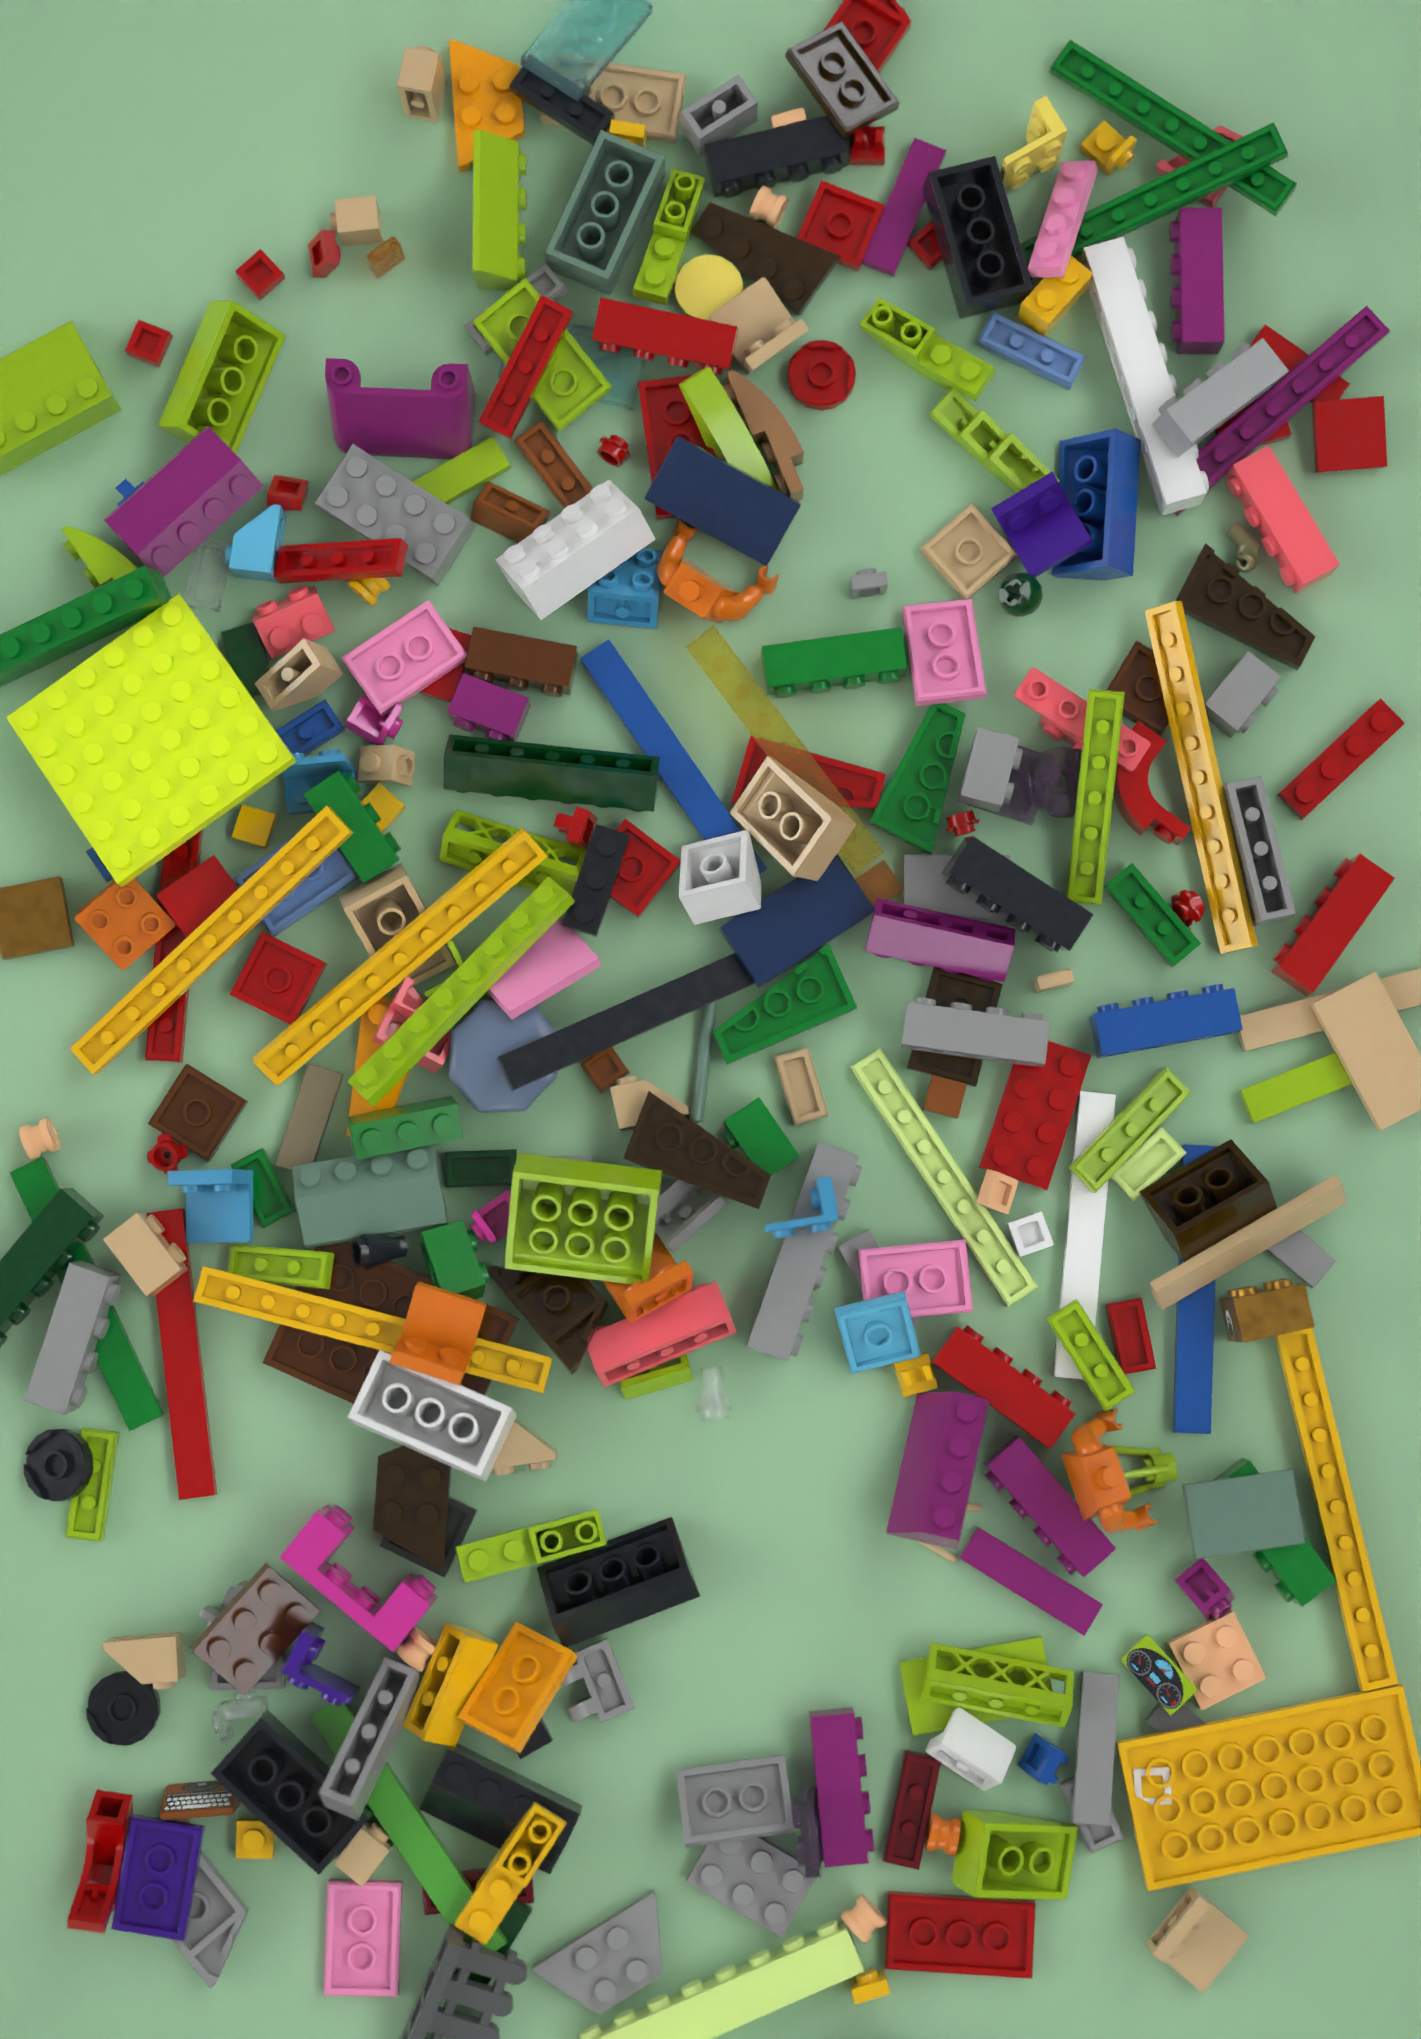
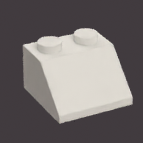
M748 830L681 847L679 899L694 925L761 909L762 883Z

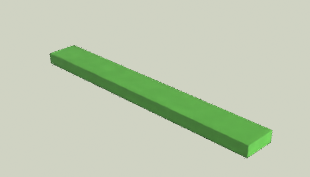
M343 1702L341 1706L329 1703L310 1717L337 1757L356 1717L351 1707ZM386 1762L367 1804L448 1925L449 1923L455 1925V1920L474 1890L388 1762ZM497 1927L486 1945L482 1943L481 1947L496 1952L508 1940L499 1927ZM463 1931L464 1942L471 1944L473 1937Z

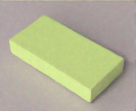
M1161 1126L1111 1178L1135 1201L1140 1196L1139 1191L1155 1183L1187 1152Z

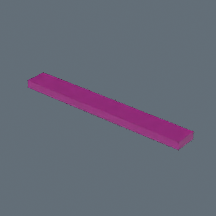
M1368 306L1364 307L1198 451L1199 456L1196 461L1199 470L1204 471L1207 475L1209 489L1228 473L1233 464L1250 455L1267 438L1389 334L1390 330ZM1186 509L1179 510V511L1174 512V513H1175L1177 516H1179V515H1180L1181 513H1183Z

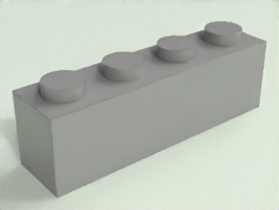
M1263 338L1253 346H1250L1248 342L1242 345L1231 355L1233 360L1230 363L1226 364L1222 360L1207 373L1209 376L1207 380L1202 382L1200 378H1197L1182 391L1185 396L1179 400L1176 396H1173L1158 409L1161 415L1154 421L1152 426L1177 457L1181 456L1271 389L1289 372Z
M1262 776L1227 783L1223 790L1253 925L1256 927L1287 920L1295 915L1296 911Z
M915 998V1003L907 1002L901 1048L1043 1068L1046 1061L1051 1021L1043 1020V1015L1038 1013L1022 1012L1021 1017L1007 1015L1008 1010L1002 1008L986 1007V1012L972 1011V1005L951 1002L949 1008L936 1006V1000Z
M82 1260L69 1263L24 1401L63 1415L81 1407L87 1394V1387H84L87 1375L93 1372L99 1354L94 1352L99 1339L102 1340L108 1331L110 1319H107L110 1305H114L120 1295L121 1285L118 1284L121 1274Z
M384 1658L319 1792L325 1807L359 1821L403 1728L402 1725L421 1683L418 1670Z

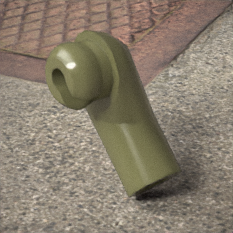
M1237 521L1225 534L1237 545L1235 558L1237 569L1248 573L1253 571L1258 564L1260 545Z

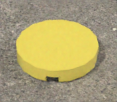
M708 254L695 257L683 265L676 277L675 283L676 301L683 314L709 320V316L743 291L740 272L732 262L721 256Z

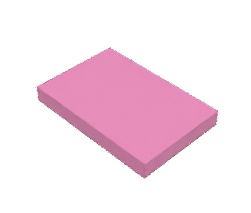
M972 599L902 606L916 706L986 699V687Z
M427 600L341 657V659L381 717L392 711L397 703L401 705L465 662L467 653L431 602Z
M562 918L557 919L487 991L511 1020L601 967L600 958L572 929L562 925L564 921Z
M966 1239L858 1250L863 1301L905 1291L911 1317L973 1312Z
M329 1879L327 1889L324 1995L398 1997L402 1912L401 1880H367L364 1886L361 1887L353 1879Z

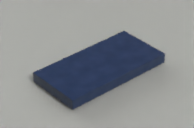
M677 435L644 497L645 500L765 566L768 565L801 506L800 502Z
M836 854L818 881L800 877L795 878L761 900V909L738 915L721 926L719 931L759 988L873 914L874 907L838 854Z

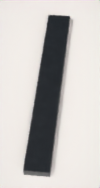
M734 953L499 1056L497 1060L511 1091H514L750 987L755 982Z

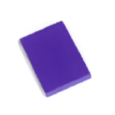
M135 1814L130 1817L111 1926L112 1930L180 1941L186 1939L205 1826Z

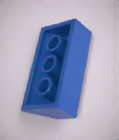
M1115 428L1059 441L1057 478L1060 480L1059 484L1092 539V544L1052 567L1051 576L1100 581L1133 576L1140 439Z

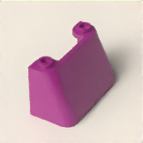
M326 358L325 380L333 436L336 445L342 452L347 454L352 444H354L371 456L453 459L472 448L476 393L468 364L449 363L438 367L432 375L431 390L361 387V374L355 363L346 359Z

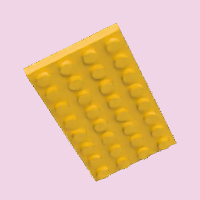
M1400 1683L1369 1691H1358L1206 1722V1724L1163 1733L1157 1732L1115 1741L1145 1886L1148 1891L1421 1836V1764L1404 1686ZM1155 1767H1170V1778L1163 1783V1775L1150 1776V1770ZM1146 1768V1776H1141L1142 1798L1157 1797L1153 1805L1136 1796L1133 1769ZM1171 1785L1172 1794H1164V1788ZM1164 1799H1172V1804L1159 1805Z

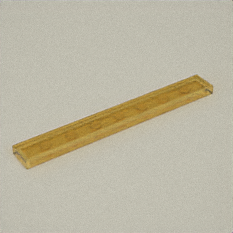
M711 626L685 646L766 755L774 758L834 802L857 824L839 850L854 872L857 873L881 855L884 851L715 626Z

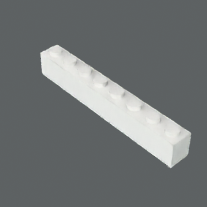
M1124 237L1084 247L1080 263L1093 273L1088 291L1135 437L1141 440L1140 452L1160 514L1163 516L1201 505L1207 491H1209V482L1206 473L1199 470L1196 461L1199 456L1197 444L1177 457L1152 426L1154 421L1161 415L1158 409L1171 397L1177 395L1178 389L1175 377L1172 374H1168L1165 365L1167 363L1165 346L1162 342L1158 343L1156 338L1157 323L1153 311L1147 310L1144 301L1147 298L1145 284L1142 279H1137L1134 270L1136 268L1134 251L1132 248H1127Z

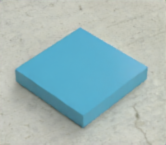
M905 1291L834 1308L851 1374L921 1357Z

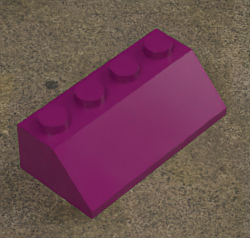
M207 426L108 515L104 521L145 566L161 572L164 578L264 486L244 462Z
M954 1391L917 1394L886 1534L958 1551L986 1422L989 1399Z

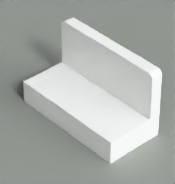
M961 1707L953 1710L944 1732L930 1739L925 1752L981 1790L986 1791L1002 1783L1016 1750V1745Z

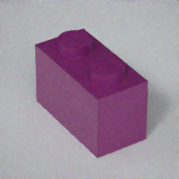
M463 673L447 712L450 719L454 720L453 725L459 729L473 732L475 728L486 732V738L517 742L531 704L528 697Z

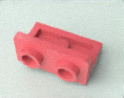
M307 585L299 586L288 593L289 597L279 602L268 600L258 605L256 612L251 614L253 623L271 659L289 652L304 638L314 641L335 631L315 586L310 588Z

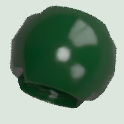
M1026 572L1009 575L1002 582L999 590L1001 606L1007 613L1015 617L1033 614L1040 606L1043 598L1041 584L1035 577Z

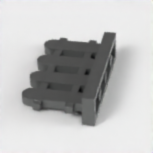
M449 1923L400 2039H428L425 2038L428 2031L433 2032L430 2039H442L443 2035L454 2039H500L498 2026L490 2022L492 2015L504 2017L512 2012L513 1997L503 1989L506 1983L519 1985L525 1981L527 1977L525 1962L517 1959V1952L508 1949L505 1955L482 1948V1943L475 1938L472 1939L471 1944L464 1942L463 1931L454 1924ZM455 1967L460 1968L457 1976L453 1975ZM470 1972L493 1978L495 1982L493 1986L469 1980L468 1977ZM442 1999L446 2000L444 2007L439 2006ZM460 2004L482 2012L480 2017L476 2018L454 2010L456 2005Z

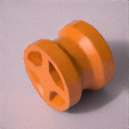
M931 1813L925 1839V1850L933 1852L936 1849L944 1850L947 1855L955 1856L960 1838L961 1819L952 1817L950 1820L942 1819L939 1814Z

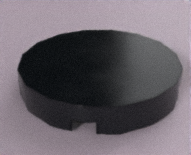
M69 1429L47 1430L35 1437L25 1454L28 1456L26 1464H23L24 1476L28 1487L37 1497L50 1501H68L80 1495L89 1484L93 1473V1455L89 1444L79 1433Z
M117 1671L101 1679L91 1690L88 1698V1708L86 1709L87 1720L92 1732L103 1742L121 1746L132 1745L144 1739L156 1726L161 1713L160 1697L157 1690L153 1689V1683L141 1684L127 1671Z

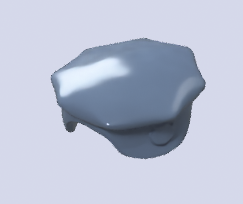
M494 999L482 1000L451 1031L448 1077L478 1112L525 1111L556 1079L557 1072L511 1091L497 1058L557 1030L536 1006L511 1020Z

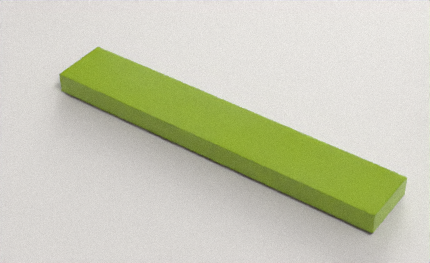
M1089 689L1066 893V897L1075 903L1101 905L1125 697V692L1099 689Z

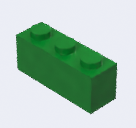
M339 770L303 795L316 814L326 806H329L353 831V834L339 848L362 882L365 883L400 860L397 852L401 850V847L391 832L383 834L377 825V822L382 819L370 802L366 805L362 803L356 794L361 791V788L349 772L344 776L341 770Z
M452 1096L347 1117L352 1150L357 1160L464 1138L458 1103Z

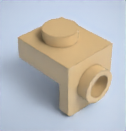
M396 745L360 746L357 781L365 784L394 782L403 786H411L415 770V753Z

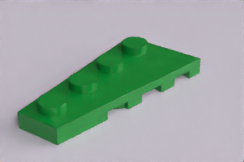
M945 703L930 705L877 805L869 824L932 855L965 713Z
M829 943L713 1031L726 1065L857 1009V1005Z

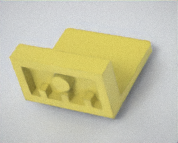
M1046 95L1033 104L1026 131L1028 145L1003 159L1000 174L1005 190L1008 188L1015 190L1029 180V176L1038 171L1045 173L1054 168L1059 162L1067 128Z

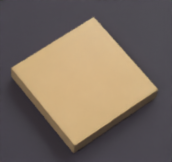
M970 504L926 542L919 551L963 600L970 599L1018 557L1014 548L973 504Z

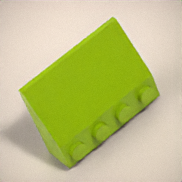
M72 320L0 359V476L122 410Z
M518 1153L512 1176L504 1269L632 1285L639 1281H644V1283L649 1281L662 1170Z

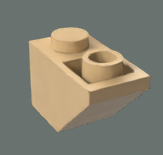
M514 1420L492 1468L493 1474L496 1476L514 1473V1466L529 1464V1470L551 1467L550 1461L558 1458V1452L521 1422Z

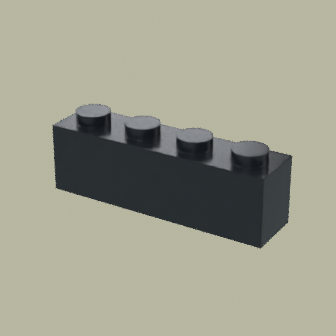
M827 116L705 144V160L715 197L724 196L731 198L740 195L744 190L753 188L760 190L763 185L771 188L776 183L787 180L799 182L807 179L812 174L821 172L833 174L848 166L849 149L846 137L842 138Z

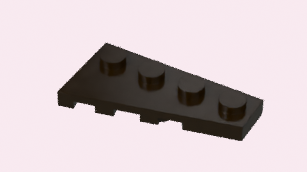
M711 202L690 231L754 281H758L762 277L766 278L779 299L800 315L841 258L837 254Z
M1205 543L1175 600L1182 601L1184 614L1298 670L1316 636L1283 608L1275 606L1265 597L1266 594L1256 585L1253 587L1238 574L1239 571L1229 562L1226 564L1214 554L1215 551Z
M648 1091L623 1159L649 1169L662 1170V1173L759 1209L771 1175Z

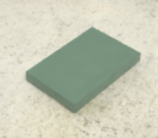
M1293 1469L1182 1484L1195 1559L1305 1543Z

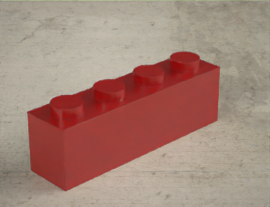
M600 297L592 340L600 343V350L620 354V349L623 347L634 350L633 357L654 361L655 355L668 357L667 364L688 368V363L693 362L702 364L701 370L705 367H710L714 374L722 375L723 369L731 371L739 328L733 325Z
M1358 854L1351 860L1345 858L1333 874L1338 879L1331 888L1325 886L1313 902L1318 907L1310 917L1305 914L1293 930L1297 934L1290 945L1284 943L1273 958L1277 964L1271 972L1305 996L1315 992L1395 879L1362 854Z
M968 1325L963 1330L955 1326L930 1361L976 1396L989 1399L988 1405L1042 1445L1051 1449L1076 1414L1069 1409L1072 1402L1056 1390L1051 1395L1039 1387L1042 1383L1040 1378L1026 1368L1022 1373L1017 1371L1010 1365L1013 1359L997 1347L990 1351L981 1344L984 1337Z

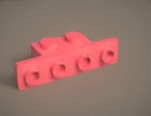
M1031 668L1015 692L1014 698L1042 716L1038 724L1044 727L1042 731L1048 737L1056 741L1062 739L1073 746L1072 751L1081 757L1087 701L1038 669ZM1121 724L1117 764L1128 772H1133L1151 743L1123 724Z

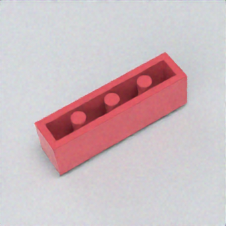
M1268 445L1233 464L1226 475L1228 478L1226 480L1228 489L1235 498L1239 497L1245 507L1244 514L1248 523L1252 527H1257L1263 537L1262 545L1264 550L1270 557L1274 556L1279 564V573L1283 582L1288 587L1292 586L1295 593H1298L1331 575L1340 563L1271 447Z
M715 1281L710 1284H701L694 1287L691 1292L674 1299L631 1324L625 1317V1319L614 1324L597 1327L587 1350L596 1374L605 1388L737 1333V1330L719 1286Z

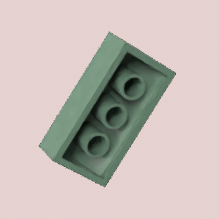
M435 1144L359 1160L355 1156L292 1166L295 1202L305 1248L349 1242L359 1238L361 1234L387 1236L436 1228L448 1224L442 1163Z

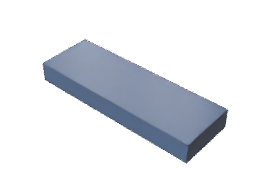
M994 311L977 343V346L1067 390H1070L1086 356Z

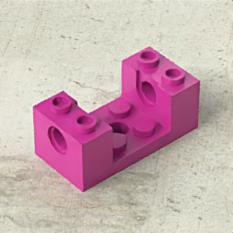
M326 1505L316 1511L279 1558L389 1650L394 1652L439 1597L433 1592L436 1587L424 1576L419 1574L416 1578L410 1574L406 1580L402 1581L383 1606L379 1605L380 1598L376 1593L366 1586L360 1589L350 1580L352 1574L339 1563L335 1562L332 1566L328 1562L355 1527L349 1523L352 1517L345 1510L337 1505L333 1508Z

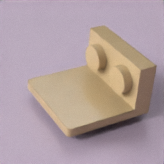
M764 277L709 316L710 321L733 325L739 328L734 357L746 375L809 331L802 318L797 322L794 321Z
M1191 1886L1145 1944L1163 1964L1167 1962L1200 1992H1205L1245 1943L1248 1935Z

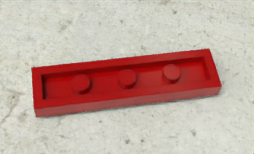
M543 295L540 296L478 421L481 425L511 440L574 315L572 310Z
M402 538L283 545L279 546L273 577L280 584L402 577L408 544Z
M1380 698L1277 796L1301 820L1304 819L1405 723Z

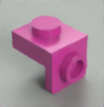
M362 695L346 720L344 727L375 745H383L387 737L394 739L404 722L399 719L403 706L397 703L392 711L381 717L369 698Z
M506 1190L483 1208L471 1214L475 1220L471 1227L482 1242L489 1239L492 1244H495L507 1235L511 1198L509 1190Z

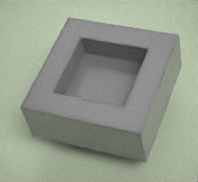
M874 568L857 571L856 576H851L850 578L851 599L886 594L888 586L886 571L877 572Z

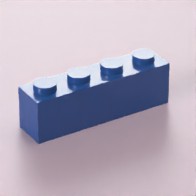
M1216 984L1201 988L1202 994L1189 996L1188 990L1169 993L1167 994L1168 1000L1154 1002L1153 997H1145L1132 1000V1007L1119 1009L1118 1003L1097 1007L1098 1013H1094L1089 1017L1097 1059L1229 1035L1243 1030L1235 989L1224 990L1223 984Z

